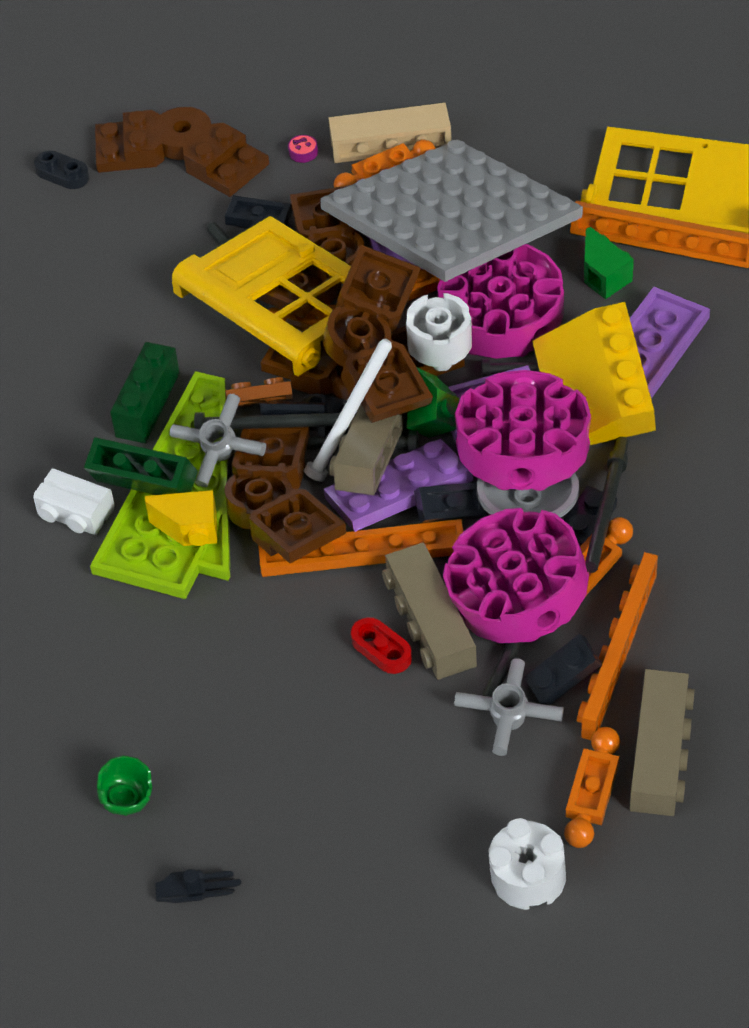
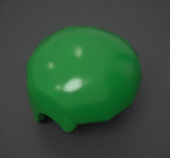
M122 755L109 759L101 767L98 773L97 795L100 803L104 805L107 811L112 814L127 816L141 812L150 801L152 793L151 770L141 760Z

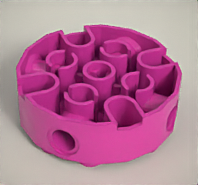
M529 244L520 246L446 282L440 279L437 286V297L444 298L443 293H448L459 297L469 307L472 323V348L469 351L471 355L496 359L524 357L529 352L534 351L533 340L560 327L564 315V289L561 270L549 255Z
M518 370L501 372L485 378V384L476 387L474 390L470 388L461 396L455 412L457 427L456 446L460 461L473 476L496 486L500 490H545L551 485L570 478L586 461L590 447L589 428L591 424V413L586 397L578 389L573 390L563 385V379L550 373Z
M512 508L481 518L459 535L452 546L454 552L450 556L448 564L445 563L443 578L449 596L457 607L466 627L476 636L497 643L533 642L541 636L552 633L561 625L571 620L587 595L589 572H587L585 559L573 528L557 514L544 510L537 513L523 512L522 508Z

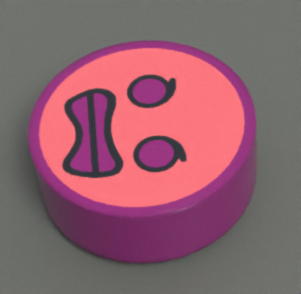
M309 135L293 137L288 143L290 158L299 163H306L315 159L318 155L316 139Z

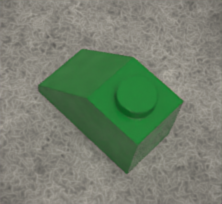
M417 368L433 398L430 405L408 411L407 429L418 431L419 434L428 438L456 430L455 412L460 398L437 376Z

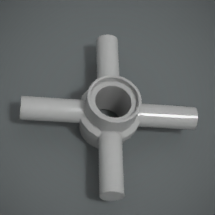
M228 394L219 419H211L205 422L200 429L173 424L170 428V437L200 443L201 448L205 452L195 483L199 486L207 487L216 462L229 459L235 451L264 456L266 452V443L236 437L230 427L240 402V397L235 394ZM223 437L220 441L213 443L217 438Z
M521 659L511 660L507 683L499 685L494 690L492 697L456 692L454 706L490 711L494 723L497 725L492 752L498 756L507 754L511 730L519 728L524 723L525 717L561 722L563 719L564 707L528 702L523 689L520 687L525 662Z

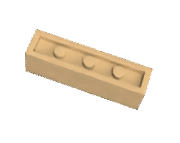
M446 103L328 117L334 163L364 160L402 143L411 151L414 144L423 139L431 141L435 149L451 141V125Z

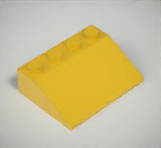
M625 302L592 309L532 341L539 372L550 373L563 379V385L573 390L578 389L586 397L591 413L589 428L590 445L616 440L621 436L630 437L656 431L654 408Z

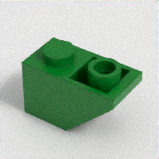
M589 227L586 229L584 283L606 300L633 281L634 259L629 253L622 251L610 242L605 235Z

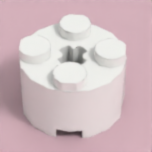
M443 293L444 298L435 297L428 299V295H424L414 301L407 310L406 329L409 354L418 362L432 366L437 371L449 370L453 364L464 359L472 348V323L469 307L462 299L448 293Z
M523 818L511 820L508 826L503 828L493 838L488 850L491 881L496 889L498 897L510 906L524 910L530 909L529 906L540 905L547 902V905L551 904L562 893L566 882L564 846L561 836L544 824L527 821Z

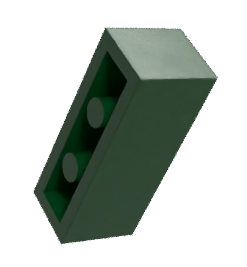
M150 342L144 343L110 411L116 438L146 444L180 374L176 348Z
M97 437L93 439L84 465V469L96 482L153 495L191 492L198 473L187 457Z

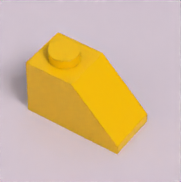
M213 490L145 496L149 523L181 545L202 546L217 543V514Z

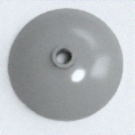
M574 473L570 478L551 485L542 491L533 489L500 490L496 486L478 478L477 495L482 507L490 515L505 509L522 508L523 512L540 513L541 510L555 513L561 518L573 508L578 499L579 481L576 473Z

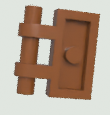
M282 377L264 380V385L252 387L251 382L235 383L231 385L232 389L225 390L226 399L228 394H235L240 397L238 406H241V408L251 407V404L262 403L263 401L292 399L291 381L284 382Z

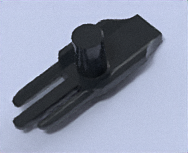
M188 869L183 872H173L164 880L156 883L157 902L182 903L201 901L209 897L227 896L233 894L235 889L206 890L237 887L241 885V880L205 882V880L233 877L234 873L232 871L203 873L200 870Z

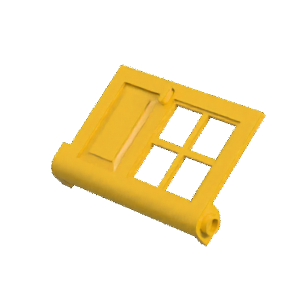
M607 126L594 182L589 184L588 189L582 190L580 201L749 234V144ZM622 145L654 149L648 173L616 169ZM660 150L692 154L687 178L655 174ZM614 176L646 180L641 205L609 201ZM653 181L685 185L680 210L647 206Z
M269 216L201 258L193 254L181 261L173 271L172 285L173 292L179 297L183 298L191 293L291 360L294 375L299 377L318 364L321 354L320 341L323 340L328 318L333 311L332 308L315 297L339 282L344 284L351 266L272 216ZM312 264L332 276V278L308 293L288 281V279ZM278 285L283 286L300 297L275 314L254 301ZM307 302L328 315L303 332L282 319Z

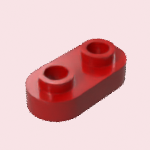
M372 617L362 618L354 623L351 628L353 647L382 671L397 674L405 671L410 666L412 655L409 643L387 625ZM367 638L374 639L372 641H365Z

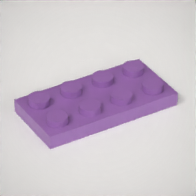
M656 287L651 289L630 317L651 398L710 318L709 308Z
M439 439L428 442L420 448L406 454H400L390 460L374 496L335 490V484L323 490L327 502L350 528L356 532L416 506L414 490L419 487L469 483L473 481V475L462 464L459 456Z

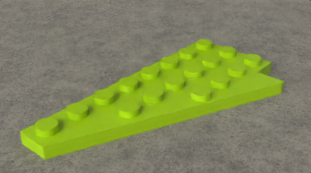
M195 371L153 450L187 457L199 472L205 456L200 443L170 437V428L173 424L195 428V412H204L205 417H220L226 401L225 378ZM223 437L217 438L213 443L220 441ZM228 459L216 462L207 487L199 486L194 482L191 491L213 490L217 514V543L202 546L181 545L149 523L145 496L153 494L131 490L90 565L91 573L183 599L187 598L199 573L229 581L230 535L229 516L225 498V485L228 481Z

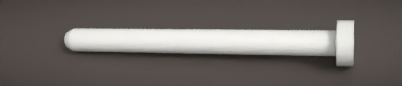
M384 338L378 343L314 462H308L305 466L304 472L310 478L323 482L328 475V471L325 469L392 348V343L388 339Z

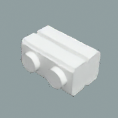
M53 468L45 477L44 483H41L34 492L33 497L37 514L43 520L50 523L54 521L64 523L76 533H83L85 531L97 535L103 527L104 521L108 520L115 507L111 489Z

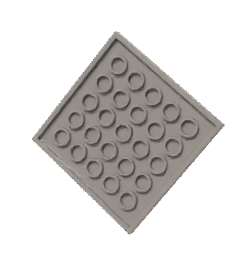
M460 140L449 141L441 147L428 150L420 156L405 160L397 166L384 169L376 175L361 179L355 184L335 190L333 193L321 198L322 210L444 282L582 218L583 206L549 189L546 185L528 178L525 174L506 166V164L496 161L485 155L484 152L466 145Z

